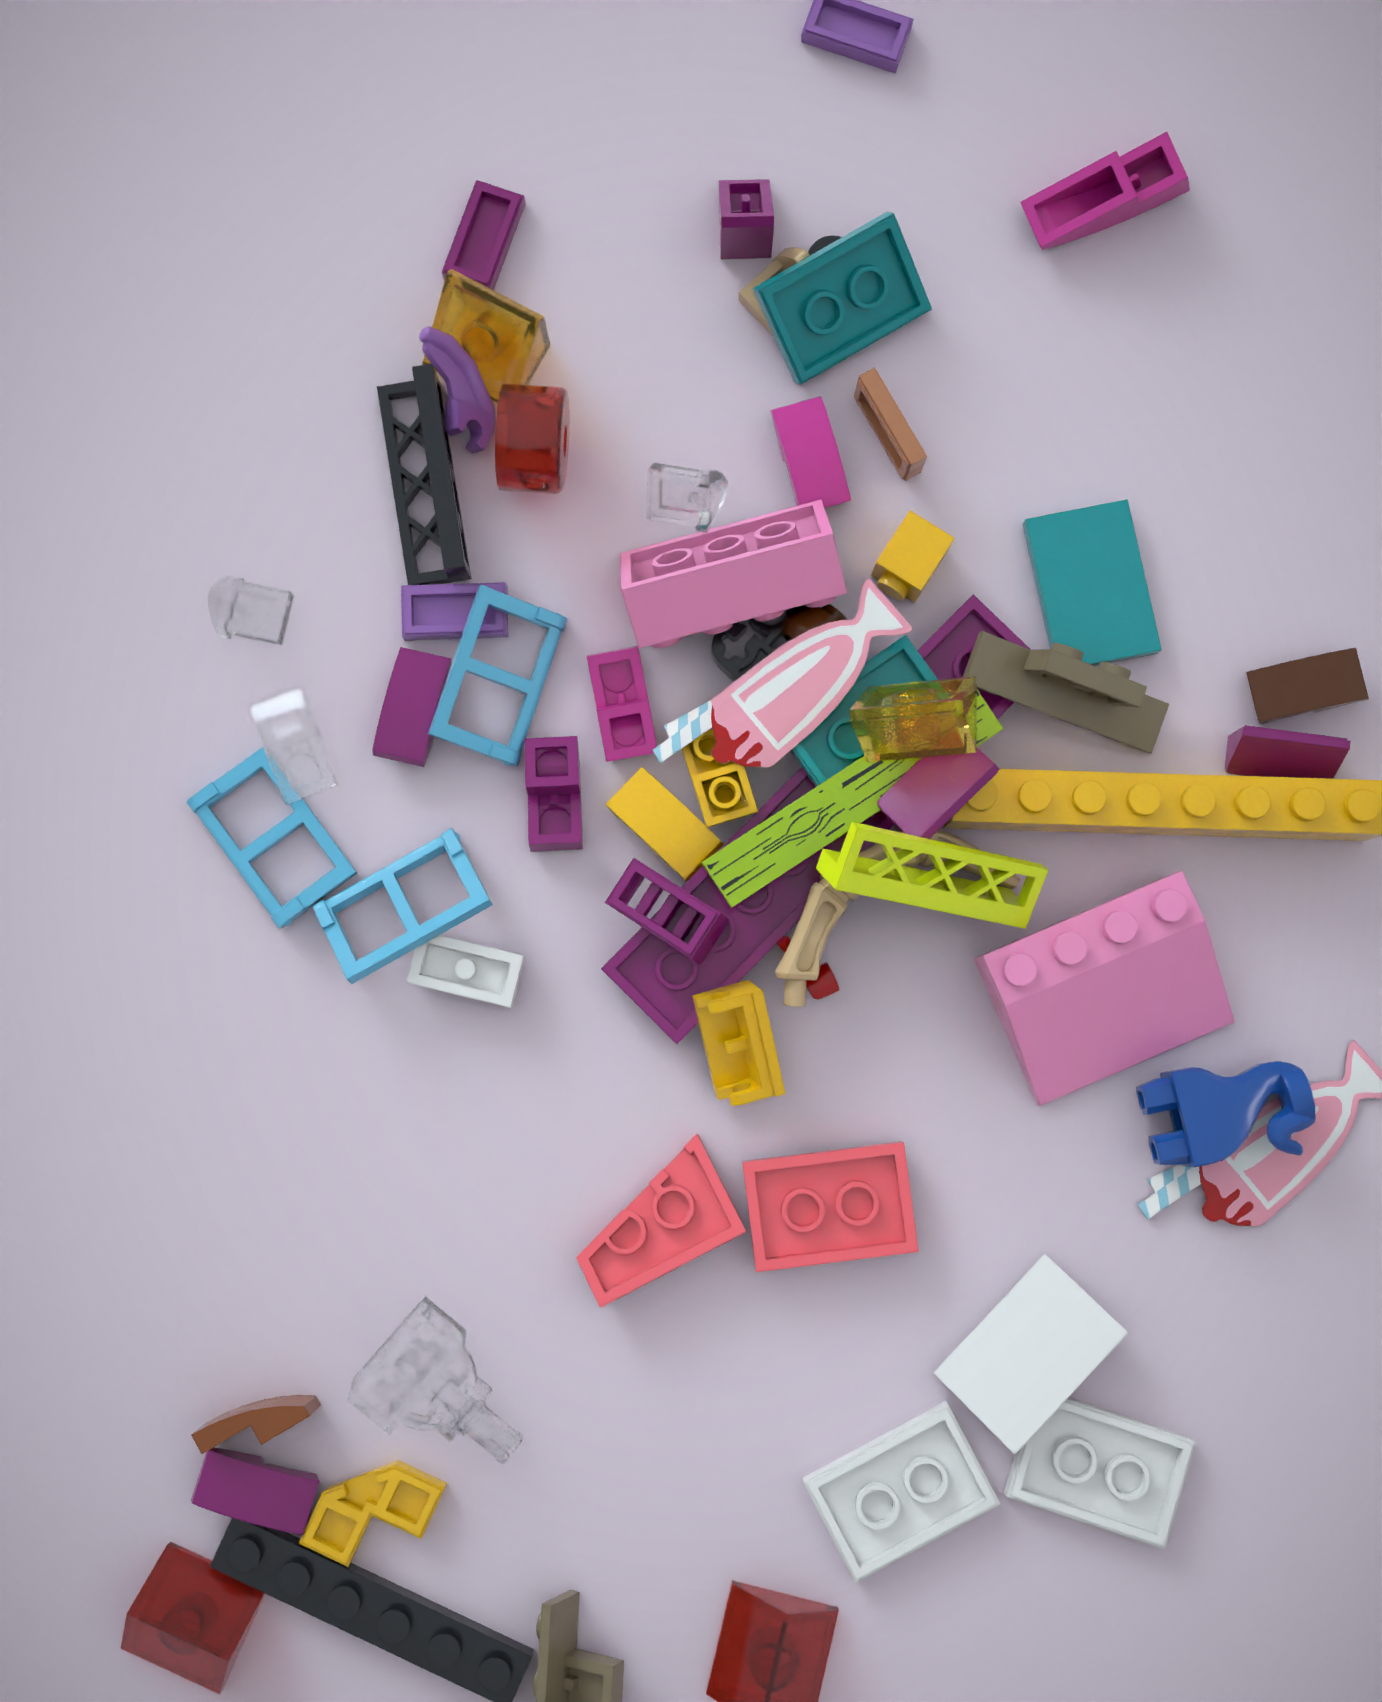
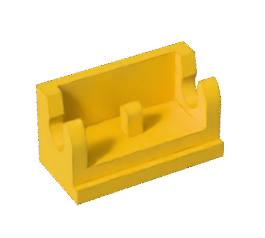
M745 980L692 995L715 1096L719 1100L729 1098L731 1106H737L771 1096L777 1097L786 1094L763 991L751 981Z

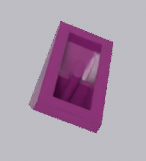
M769 179L719 180L720 259L771 258L774 211Z

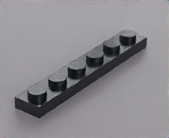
M234 1518L231 1519L209 1567L492 1702L513 1701L533 1656V1648L353 1563H350L348 1567L299 1544L300 1538L288 1532L251 1524Z

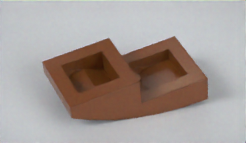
M290 1395L259 1400L240 1406L212 1419L191 1434L201 1454H204L251 1426L260 1444L263 1445L311 1416L321 1404L316 1395Z

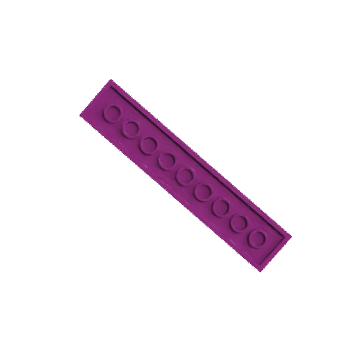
M974 594L917 650L951 698L970 686L962 683L961 680L979 631L987 632L1030 649ZM977 688L997 720L1015 703ZM801 767L758 810V813L754 814L719 850L814 789L815 785ZM881 810L860 823L887 830L894 825ZM847 832L822 849L841 852ZM864 840L860 852L875 845V843ZM822 849L732 908H730L702 866L681 888L729 918V921L701 964L690 959L642 927L601 970L678 1044L698 1024L692 995L738 983L777 944L778 940L785 936L799 922L811 886L815 882L819 883L821 881V874L816 869ZM681 903L666 926V930L669 932L673 931L687 909V904ZM658 911L651 917V920L654 919ZM701 914L684 940L686 943H689L705 918L704 915Z

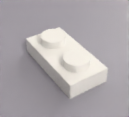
M439 935L414 950L406 983L513 1008L525 956Z

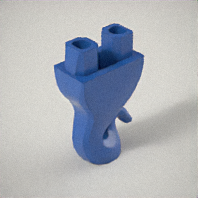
M1281 1061L1257 1064L1233 1077L1216 1075L1202 1068L1176 1069L1160 1073L1161 1078L1153 1079L1136 1087L1143 1115L1168 1110L1170 1113L1174 1131L1148 1136L1153 1162L1158 1165L1182 1164L1183 1166L1195 1168L1227 1159L1245 1142L1271 1094L1277 1096L1282 1107L1279 1112L1271 1117L1267 1125L1268 1140L1277 1150L1289 1154L1302 1155L1303 1147L1290 1137L1293 1133L1310 1127L1316 1120L1313 1093L1305 1073L1298 1066Z

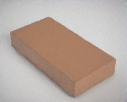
M874 367L858 377L854 398L901 479L907 481L921 473L927 455Z

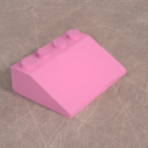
M1183 871L1162 877L973 958L1038 1106L1235 1022L1205 919Z

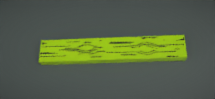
M975 685L969 686L701 862L730 908L848 832L851 822L862 823L880 811V808L877 806L878 800L949 730L955 729L959 731L976 747L1003 730V727Z

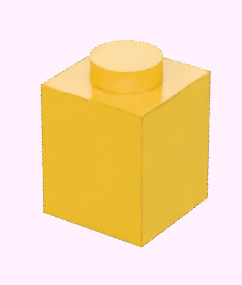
M909 510L876 561L871 576L878 580L877 586L888 596L899 601H903L906 597L915 603L947 554L955 538Z

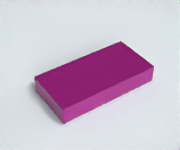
M476 180L441 272L444 280L492 296L526 205L524 195Z

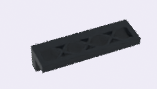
M432 364L413 366L414 381L377 386L408 585H434L470 580L472 578L449 435L445 431V410L440 381ZM417 397L419 416L410 428L394 418L391 400ZM396 429L404 434L399 443L397 441ZM421 429L423 437L418 434ZM412 441L422 446L426 453L427 465L418 477L401 466L400 457ZM403 478L412 483L407 492H405ZM429 478L431 487L426 484ZM420 490L431 496L434 503L435 515L426 527L412 519L408 511V506ZM411 527L420 533L415 542H413ZM436 529H438L439 537L434 534ZM430 540L441 548L444 569L418 574L416 556L426 542Z

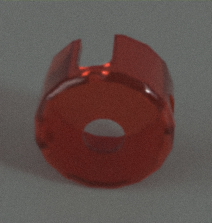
M502 384L499 393L495 429V472L499 490L558 494L564 489L570 435L569 396L564 387Z

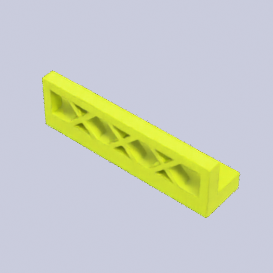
M855 822L850 824L841 852L822 849L816 866L818 872L835 890L1026 929L1048 873V869L1040 863ZM863 841L881 844L887 858L879 861L858 856ZM893 847H897V848H901V849H900L899 851L895 852L894 849H893ZM920 853L930 855L935 868L931 871L902 866V864ZM941 857L947 858L949 860L943 863ZM970 863L977 865L982 878L978 881H972L949 875ZM989 868H993L996 870L990 873ZM1015 874L1026 876L1019 897L1009 888L996 885Z

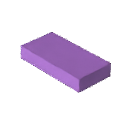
M813 0L802 30L801 42L896 74L912 30L914 19L859 0Z
M506 582L402 585V638L405 641L461 639L478 587L484 585L508 595ZM488 606L477 638H507L508 614Z

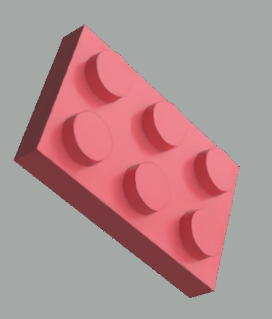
M898 1141L742 1161L756 1272L919 1252L904 1142Z

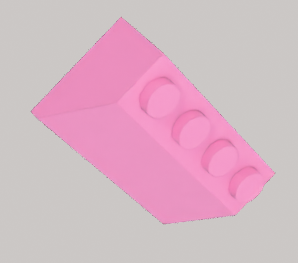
M821 499L620 553L621 591L639 648L650 645L654 648L669 647L678 643L684 636L703 632L706 635L719 634L730 629L733 623L752 618L756 621L772 620L781 616L786 609L802 605L811 608L821 607L833 602L836 596L847 594L834 535Z

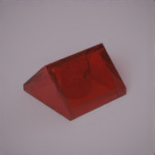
M170 1541L126 1614L120 1649L221 1694L265 1593L209 1567L212 1560Z
M732 1580L708 1679L706 1695L717 1702H818L839 1612L838 1607Z

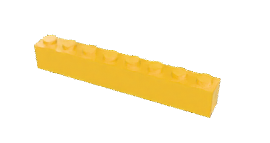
M1000 769L943 828L1366 841L1382 836V780Z

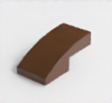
M1356 648L1310 656L1246 672L1259 724L1369 700Z

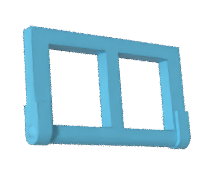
M480 585L428 735L503 762L507 766L518 767L525 738L567 618L559 613L537 607L487 586ZM488 606L547 629L530 680L471 658ZM465 672L525 694L508 745L448 724Z
M264 746L219 779L208 784L187 801L191 810L198 815L271 915V919L278 929L289 926L291 922L308 911L309 908L357 874V871ZM264 769L295 812L241 850L210 807ZM302 825H305L335 865V868L282 906L251 862Z
M450 828L441 833V836L340 893L313 905V909L326 933L346 979L353 984L493 904L460 842L459 834L453 828ZM447 851L470 897L420 925L398 878ZM385 886L407 933L358 960L336 913Z

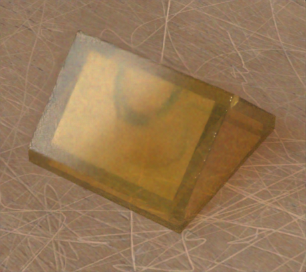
M453 269L447 272L432 327L455 338L475 360L491 399L513 410L520 401L551 345L545 317ZM424 355L422 364H431L428 358Z
M976 676L868 686L849 710L852 726L867 762L976 753Z

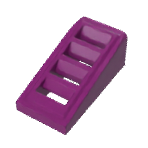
M635 858L632 859L605 901L607 905L699 964L705 960L729 921V918ZM644 878L652 883L634 909L628 903ZM662 891H667L670 894L654 919L651 920L646 917ZM684 902L688 907L673 931L669 932L665 928L681 903ZM701 914L704 915V920L689 943H686L684 941L699 916Z

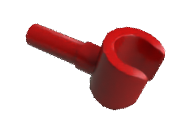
M787 935L783 936L778 940L777 945L785 953L791 940ZM827 962L820 965L817 980L806 981L807 990L816 1000L823 999L839 991L838 983Z

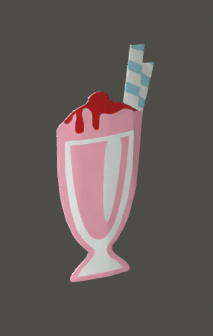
M870 578L865 580L861 589L858 611L855 618L823 624L786 642L713 699L664 725L669 738L653 749L659 763L661 764L712 728L716 744L711 752L712 757L717 762L724 764L733 761L745 767L768 768L774 766L811 734L834 711L854 686L865 666L872 638L876 636L904 635L910 633L913 627Z
M1355 1040L1351 1041L1347 1048L1343 1079L1340 1081L1330 1080L1310 1084L1315 1103V1123L1300 1132L1293 1133L1290 1137L1301 1144L1303 1147L1302 1155L1299 1156L1277 1150L1268 1140V1122L1282 1108L1277 1098L1263 1106L1249 1136L1234 1154L1223 1161L1195 1168L1183 1166L1182 1164L1176 1165L1147 1179L1155 1193L1140 1202L1138 1206L1148 1220L1201 1185L1206 1197L1202 1213L1207 1220L1211 1222L1224 1220L1236 1226H1262L1303 1191L1338 1152L1353 1127L1359 1101L1365 1098L1382 1099V1071Z

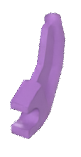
M426 326L419 334V339L423 342L422 351L446 382L449 401L445 403V431L450 436L463 433L467 426L470 431V440L465 448L472 454L483 451L494 430L495 407L476 362L453 336Z

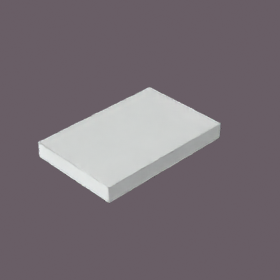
M1044 1254L933 1373L1015 1455L1128 1332L1055 1262Z
M1068 1397L1014 1455L1004 1493L1006 1497L1165 1549L1196 1441L1191 1437Z
M946 1401L803 1477V1483L855 1583L1000 1505L996 1494Z

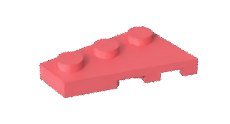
M698 1134L648 1183L649 1185L625 1210H622L576 1257L600 1308L747 1233Z

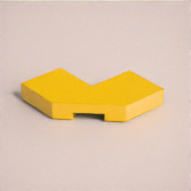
M397 1460L328 1486L322 1492L299 1544L348 1567L354 1558L372 1516L422 1539L447 1483Z

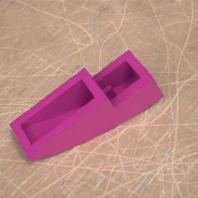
M1165 132L1120 157L1116 150L1020 203L1041 250H1045L1127 221L1190 191L1185 169L1168 132Z

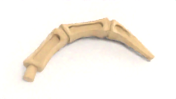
M941 829L930 838L979 850L961 838ZM879 843L860 852L858 855L879 861L887 858L882 845ZM893 847V849H894L895 852H897V851H899V850L901 849V848ZM920 853L902 864V866L912 868L918 866V864L926 868L934 866L930 855ZM941 857L943 863L949 860L947 858ZM969 863L961 868L981 876L975 864ZM989 868L990 873L996 869ZM820 875L821 881L819 883L815 882L811 886L795 933L775 970L776 978L785 979L783 1001L785 1006H805L806 981L817 980L821 958L834 926L845 913L848 906L847 903L859 897L858 894L835 890L822 875ZM1013 875L1000 884L1014 889L1021 879Z

